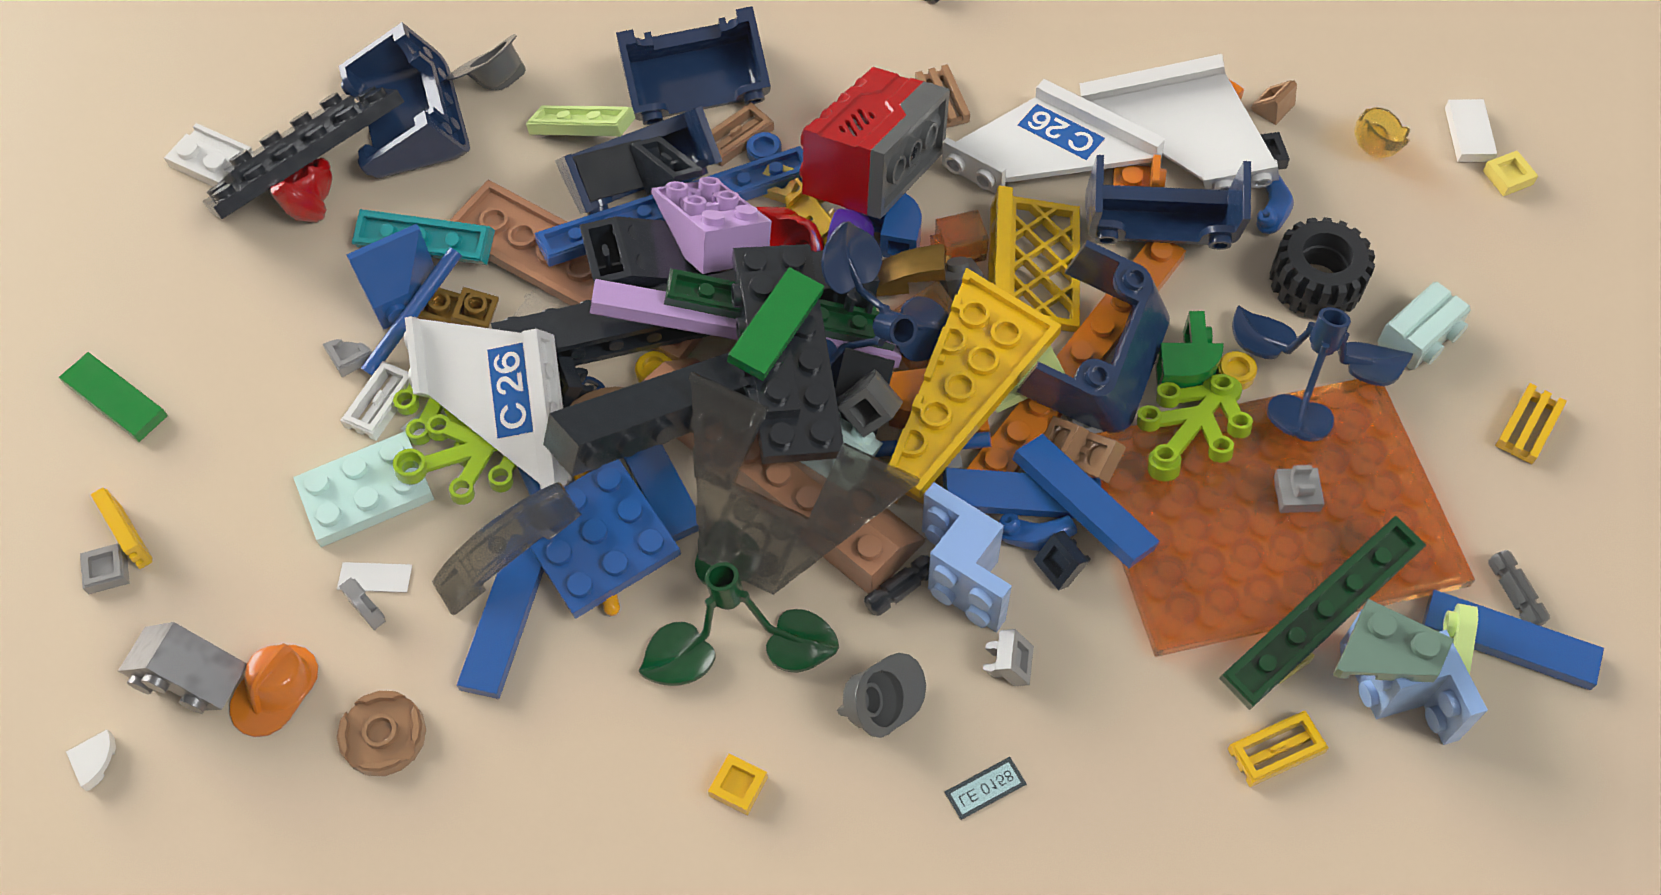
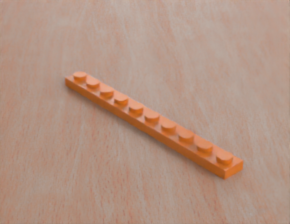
M1147 242L1133 259V262L1148 270L1159 292L1184 260L1186 250L1174 243ZM1107 293L1057 355L1066 375L1074 378L1077 369L1086 360H1106L1120 340L1132 305ZM1029 398L1019 402L991 437V447L982 448L967 469L1018 472L1021 467L1012 460L1016 450L1041 434H1045L1053 416L1060 418L1063 414Z

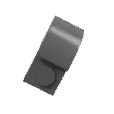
M877 370L870 371L859 378L853 387L836 398L841 418L851 423L863 437H866L891 420L903 403L902 399Z

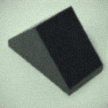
M661 136L631 143L630 150L647 196L652 195V188L663 187L667 183L674 181L688 183L702 176L703 169Z

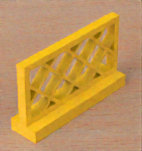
M999 185L990 206L987 280L1016 298L1023 296L1037 311L1061 324L1062 331L1076 332L1080 327V281L1065 274V271L1068 267L1067 265L1071 263L1080 250V206L1013 196V187ZM1016 209L1029 211L1036 219L1026 225L1016 215ZM1055 215L1069 217L1070 226L1061 230L1050 218ZM1041 224L1053 235L1046 242H1043L1032 231ZM1023 236L1036 247L1028 254H1025L1016 245V241ZM1058 242L1070 252V255L1063 260L1050 249V247ZM1040 254L1053 265V267L1045 272L1032 261V259ZM1022 266L1035 277L1026 285L1015 275V271ZM1058 271L1070 282V285L1063 290L1049 278ZM1039 284H1042L1053 295L1052 298L1044 303L1031 291ZM1059 301L1069 311V319L1057 317L1049 308Z

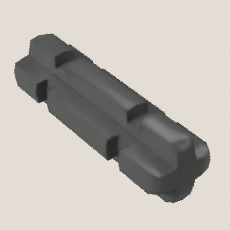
M1504 550L1494 554L1488 560V564L1496 576L1500 575L1502 577L1498 581L1515 609L1522 610V613L1519 614L1521 619L1539 626L1545 624L1550 619V615L1543 603L1536 602L1539 597L1521 568L1516 569L1515 566L1518 565V562L1512 552Z

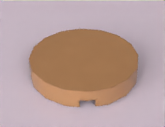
M379 690L364 695L354 702L355 706L350 709L349 713L345 712L341 718L337 732L339 751L353 769L367 776H387L401 771L415 760L424 745L426 726L423 714L412 700L396 691Z

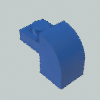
M905 193L881 219L869 216L872 220L874 232L881 233L880 249L882 257L888 258L900 252L920 247L921 210L916 201Z

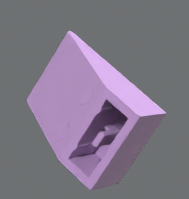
M702 177L699 181L690 183L674 181L667 183L663 187L652 188V195L684 258L702 274L732 269L733 248L770 246L772 221L759 212L756 207L742 199L738 193L721 183L718 178Z

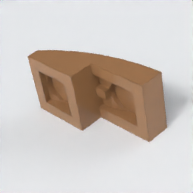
M1053 416L1044 434L1087 475L1109 483L1126 449L1124 445L1115 440L1090 432L1078 424Z

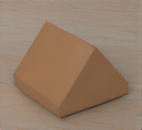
M1289 80L1268 87L1252 104V111L1277 125L1295 106L1296 81Z

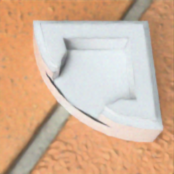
M105 730L66 751L81 788L86 791L91 790L104 778L105 775L103 773L112 755L115 754V738L109 730Z

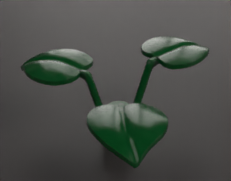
M722 516L704 538L695 559L696 574L701 582L707 585L710 594L705 600L706 613L702 632L699 634L697 628L687 622H672L665 625L651 638L639 672L643 678L651 682L668 686L689 684L703 677L710 670L716 658L714 648L705 641L710 636L714 608L719 607L730 610L737 607L740 602H743L763 628L773 635L767 642L766 651L770 661L778 669L791 673L810 670L834 656L839 649V643L830 625L817 614L807 610H787L779 617L777 627L770 624L751 600L749 593L744 591L741 582L751 578L761 566V548L750 534L737 527L726 516Z

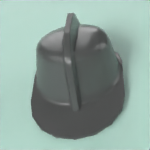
M516 34L505 39L494 49L455 69L447 76L448 81L468 75L485 89L502 90L509 87L524 75L526 71L524 63L512 45V42L517 37Z
M895 653L889 655L866 671L853 675L847 681L843 691V705L837 709L838 714L848 717L851 723L858 728H863L872 737L882 738L889 735L893 730L912 719L920 710L926 693L924 671L919 662L909 654Z

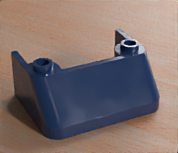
M702 105L621 137L555 160L580 214L588 213V215L609 209L608 203L645 188H638L590 202L573 156L638 139L645 140L661 136L703 169L702 176L708 174L706 166L722 162Z
M1096 155L1086 188L1085 209L1088 235L1095 238V241L1099 244L1109 245L1115 244L1118 241L1208 245L1211 249L1223 250L1230 248L1232 243L1240 239L1251 220V161H1243L1229 190L1103 185L1104 155Z
M1087 240L1068 265L1065 274L1132 305L1112 361L1109 364L1100 359L1086 360L1079 366L1074 378L1041 362H1037L1021 382L1016 392L1082 424L1102 430L1106 435L1116 436L1122 434L1134 421L1158 356L1160 344L1163 342L1168 329L1170 316L1146 268Z

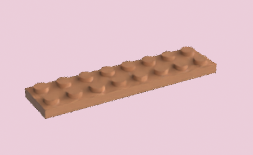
M488 179L449 220L492 227L495 230L489 261L570 306L585 300H592L594 281L587 255L549 267L536 243V232L567 223L562 218ZM703 338L687 340L650 350L661 352L671 358V360L686 359Z

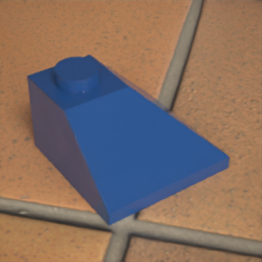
M417 224L346 254L383 330L394 324L435 268Z

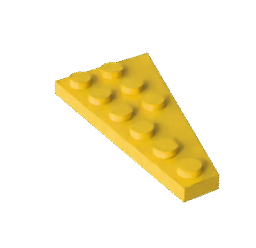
M966 268L958 294L955 295L951 305V312L945 327L942 328L925 371L922 386L912 404L911 414L905 428L901 432L888 465L887 477L921 498L1060 335L1062 325Z

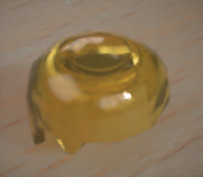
M1381 107L1367 108L1361 113L1355 123L1354 134L1357 144L1368 155L1377 158L1391 157L1410 142L1407 138L1410 128L1402 127L1399 118L1389 109Z

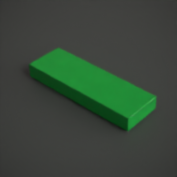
M789 267L728 354L727 362L764 381L823 294L824 285Z
M89 352L84 354L59 376L60 380L68 388L138 442L168 417L163 408Z

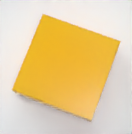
M728 754L708 790L709 797L748 816L768 779V774L766 771L732 754Z

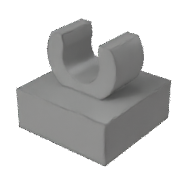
M1294 465L1292 469L1276 470L1273 478L1280 513L1321 512L1325 503L1318 468H1312V465Z
M1016 629L1000 630L999 641L989 642L985 647L989 653L997 656L996 662L984 664L983 670L992 677H1004L1013 686L1030 685L1034 646Z

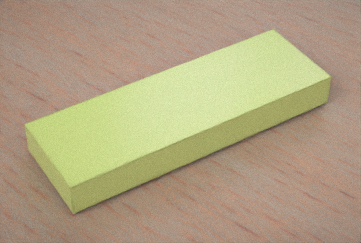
M542 105L527 121L526 126L529 134L621 137L635 120L633 107Z

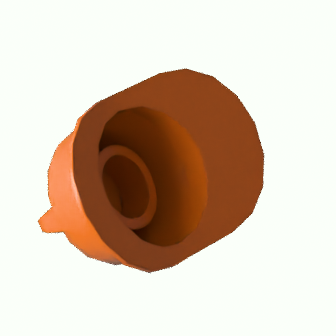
M285 643L267 646L251 656L245 668L244 678L236 688L230 701V716L234 726L243 734L253 737L268 736L280 730L291 719L317 680L318 664L315 656L304 647L287 645Z

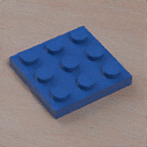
M619 459L587 473L512 517L514 524L575 619L681 555L680 548Z

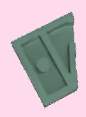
M1368 599L1363 606L1333 676L1348 679L1350 674L1374 675L1375 680L1394 681L1398 678H1406L1412 682H1434L1441 672L1454 639Z

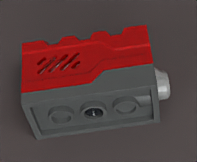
M876 67L869 69L861 78L856 80L854 86L840 94L837 102H833L828 108H825L819 118L814 119L804 127L800 138L801 146H803V162L800 167L802 194L881 219L942 155L943 141L946 139L950 89L914 78H905L897 73Z

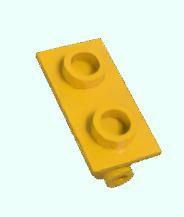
M797 178L795 181L801 189L797 192H790L785 197L786 208L792 209L799 216L810 220L813 218L812 222L816 224L825 247L829 226L836 211L831 208L827 212L822 206L825 201L802 194V182Z

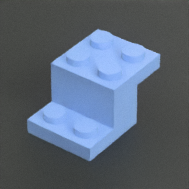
M933 482L924 494L922 532L925 533L930 542L936 545L930 553L928 589L931 590L932 595L939 602L948 606L953 604L965 612L967 618L981 628L987 626L997 633L1006 620L1012 585L991 573L998 563L1004 525Z
M1360 613L1340 642L1341 656ZM1447 630L1440 631V633L1449 636ZM1453 643L1441 672L1434 682H1412L1406 678H1398L1394 681L1375 680L1374 675H1355L1359 683L1360 698L1366 707L1371 708L1376 720L1424 706L1427 724L1434 733L1438 734L1443 745L1459 741L1488 711Z

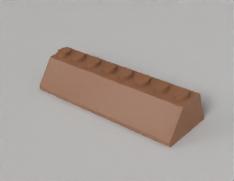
M696 358L664 361L643 381L699 363L700 361ZM754 412L742 413L728 421H721L702 428L698 432H691L677 438L868 594L875 589L878 591L881 588L880 585L890 579L925 543L926 538L858 485L850 493L800 461L762 464Z

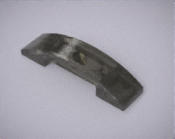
M556 482L533 493L498 515L469 538L442 566L432 583L452 615L459 613L486 591L483 585L486 581L539 539L544 537L551 540L582 515L560 482Z

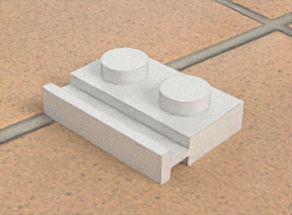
M196 123L193 126L194 131L190 135L185 134L164 157L169 167L214 187L223 181H226L227 184L233 182L225 171L226 168L231 166L230 158L247 149L250 153L253 150L250 146Z

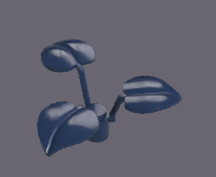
M849 221L841 223L832 232L825 244L821 260L823 277L827 285L836 293L844 294L855 287L857 293L879 309L880 313L873 320L874 338L843 343L838 348L833 341L826 339L834 388H836L846 347L850 349L874 345L882 347L887 342L896 345L899 352L906 359L915 362L925 361L931 358L942 328L945 327L949 317L948 312L941 305L927 297H913L903 304L901 312L891 310L889 305L883 304L865 290L862 284L873 281L880 271L882 253L873 236Z
M1240 305L1236 308L1232 322L1233 335L1238 345L1251 355L1264 359H1275L1281 352L1291 354L1309 337L1311 348L1318 353L1303 398L1300 399L1290 394H1280L1273 397L1267 406L1268 418L1278 429L1288 435L1297 436V438L1304 441L1314 442L1322 440L1330 434L1334 426V416L1331 410L1325 405L1310 402L1326 356L1338 351L1340 363L1348 365V371L1354 378L1371 385L1388 386L1400 378L1404 369L1411 361L1413 353L1368 343L1347 342L1350 336L1347 330L1351 319L1348 314L1337 308L1328 307L1320 310L1316 322H1309L1306 330L1298 337L1295 331L1288 325L1270 317L1251 313Z

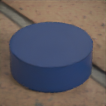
M769 132L755 134L748 140L746 145L747 157L750 162L782 152L780 139Z

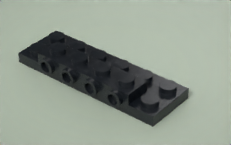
M375 86L357 95L359 100L357 103L351 95L343 94L339 96L337 92L329 95L319 103L322 108L311 115L308 111L299 114L289 122L292 127L281 134L278 130H275L259 141L262 146L251 153L246 149L230 158L231 166L226 168L225 171L233 182L227 184L226 181H223L209 189L207 194L210 197L203 200V203L213 215L224 219L269 190L271 186L280 183L405 101L397 89H386L383 87L376 89Z
M810 244L733 248L732 261L736 284L731 285V300L733 308L740 309L741 317L736 318L737 340L744 333L789 267L816 281ZM818 300L764 381L742 370L743 377H749L751 388L746 389V405L748 413L754 412L762 464L841 459L844 456L845 446L820 300Z

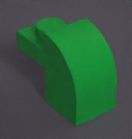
M1189 311L1183 329L1184 343L1160 344L1155 362L1157 387L1165 382L1175 383L1180 389L1203 385L1204 381L1216 374L1223 354L1224 343H1212L1213 331L1211 326H1206L1205 311Z

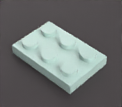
M406 431L293 477L316 541L321 548L435 500L426 477L417 484L409 485L399 481L395 475L393 468L395 455L404 449H413ZM409 468L405 472H413L417 468Z

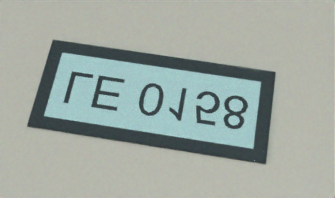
M1008 757L945 791V794L960 820L1027 785L1011 757Z

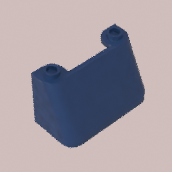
M753 6L736 9L737 17L729 20L728 23H726V19L723 17L718 18V24L669 34L652 37L651 31L645 32L644 39L636 38L633 29L616 32L619 55L635 119L642 121L644 125H652L663 121V117L682 114L701 105L703 109L743 101L746 105L763 102L765 100L764 96L770 92L771 84Z
M403 22L339 65L342 79L341 87L344 93L351 95L353 99L358 100L357 95L375 86L376 89L380 87L397 89L405 101L368 125L372 146L365 144L358 150V164L365 174L376 178H383L458 159L469 152L470 143L453 80L448 81L447 76L451 73L447 62L433 46Z

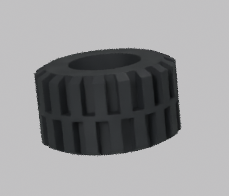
M1315 217L1309 218L1306 224L1300 221L1293 225L1292 230L1288 229L1280 241L1269 277L1272 280L1273 293H1279L1277 299L1281 304L1288 303L1290 311L1295 314L1297 311L1303 312V317L1312 319L1313 315L1318 316L1320 310L1328 307L1337 308L1344 312L1352 311L1357 302L1360 301L1375 268V263H1373L1375 259L1374 250L1369 249L1371 243L1367 238L1360 237L1361 231L1357 228L1350 229L1346 227L1348 223L1340 220L1339 223L1332 222V218L1323 217L1322 221H1318ZM1310 264L1324 266L1330 269L1333 273L1319 271L1312 267Z

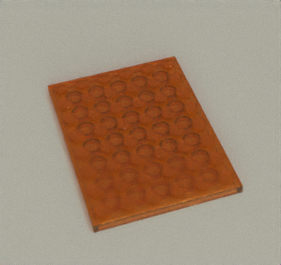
M1358 379L1315 387L1310 402L1327 406L1334 416V426L1327 437L1314 442L1304 441L1297 438V436L1288 435L1270 421L1267 415V406L1269 401L1275 396L1238 404L1241 412L1248 413L1253 419L1251 434L1246 438H1235L1227 432L1228 420L1220 407L1214 412V417L1222 435L1229 437L1234 442L1232 459L1224 463L1211 460L1208 456L1209 446L1202 430H1200L1180 455L1182 460L1179 476L1172 481L1166 482L1158 481L1149 475V454L1155 447L1167 444L1183 424L1159 427V429L1152 432L1143 431L1137 425H1134L1122 432L1113 433L1106 431L1096 433L1115 440L1126 447L1109 483L1101 480V487L1160 541L1153 552L1131 568L1122 563L1155 657L1269 632L1395 515L1427 546L1380 588L1370 600L1386 606L1429 596L1434 589L1448 592L1472 585L1475 581L1473 573L1385 386L1371 385ZM1305 390L1291 392L1287 394L1294 395L1302 399ZM1294 465H1312V468H1318L1325 503L1321 512L1280 513L1273 478L1276 470L1292 469ZM1365 603L1356 612L1361 611Z

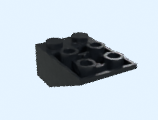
M615 216L579 225L594 283L595 279L649 289L656 285L667 283L670 268L706 276L709 275L708 273L702 274L684 258L669 226L664 220Z

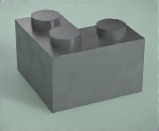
M170 622L145 627L118 672L129 677L127 684L140 692L151 694L152 691L166 693V691L170 690L181 696L179 703L182 706L203 714L205 710H222L243 674L247 663L179 624Z

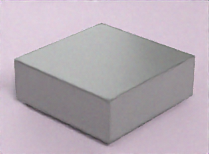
M119 543L80 553L82 586L88 594L130 584L127 555L123 552Z

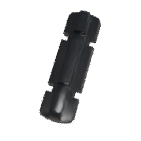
M928 555L919 556L910 563L911 567H904L880 585L881 590L877 591L875 589L865 596L864 603L873 615L880 616L891 608V603L897 604L921 586V581L929 580L930 557Z

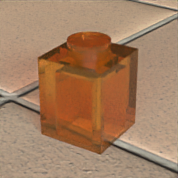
M978 210L936 219L935 234L930 235V244H944L945 263L953 257H972L975 263L987 260L989 237Z

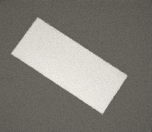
M343 562L337 590H341L339 586L351 577L352 579L355 578L365 591L407 592L412 565Z

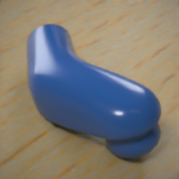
M1280 175L1279 180L1272 181L1270 185L1265 187L1269 194V201L1264 210L1262 211L1261 209L1257 214V228L1264 234H1273L1279 231L1294 206L1293 196Z
M1014 513L1004 514L999 519V523L1004 525L1002 541L1032 551L1040 552L1054 533L1064 530L1069 537L1078 533L1075 523L1068 515L1043 523H1033L1018 519V515Z

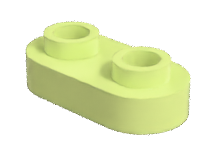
M1458 603L1454 611L1448 610L1446 612L1443 630H1447L1449 636L1454 639L1453 644L1470 675L1478 626V608Z

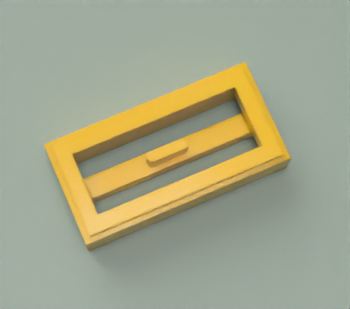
M1529 383L1495 444L1496 447L1530 464H1533L1539 456L1567 400L1561 397L1557 401L1551 399L1552 393L1546 390L1542 394L1535 391L1537 386ZM1529 401L1536 403V406L1514 445L1508 442L1527 404ZM1544 408H1547L1551 412L1531 450L1528 452L1523 448Z
M102 487L90 494L123 552L129 556L133 563L135 562L139 569L152 563L153 557L124 508L107 488Z
M1306 710L1230 744L1227 750L1231 756L1236 757L1238 761L1237 767L1240 772L1244 771L1247 776L1246 782L1249 787H1252L1324 754L1329 747ZM1300 725L1306 730L1249 757L1245 752ZM1312 740L1314 745L1256 771L1254 767L1305 742Z

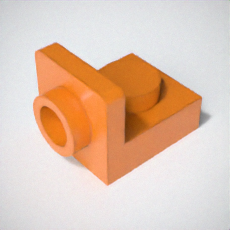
M1153 154L1150 167L1130 165L1113 168L1112 185L1165 188L1167 171L1160 168L1161 155Z

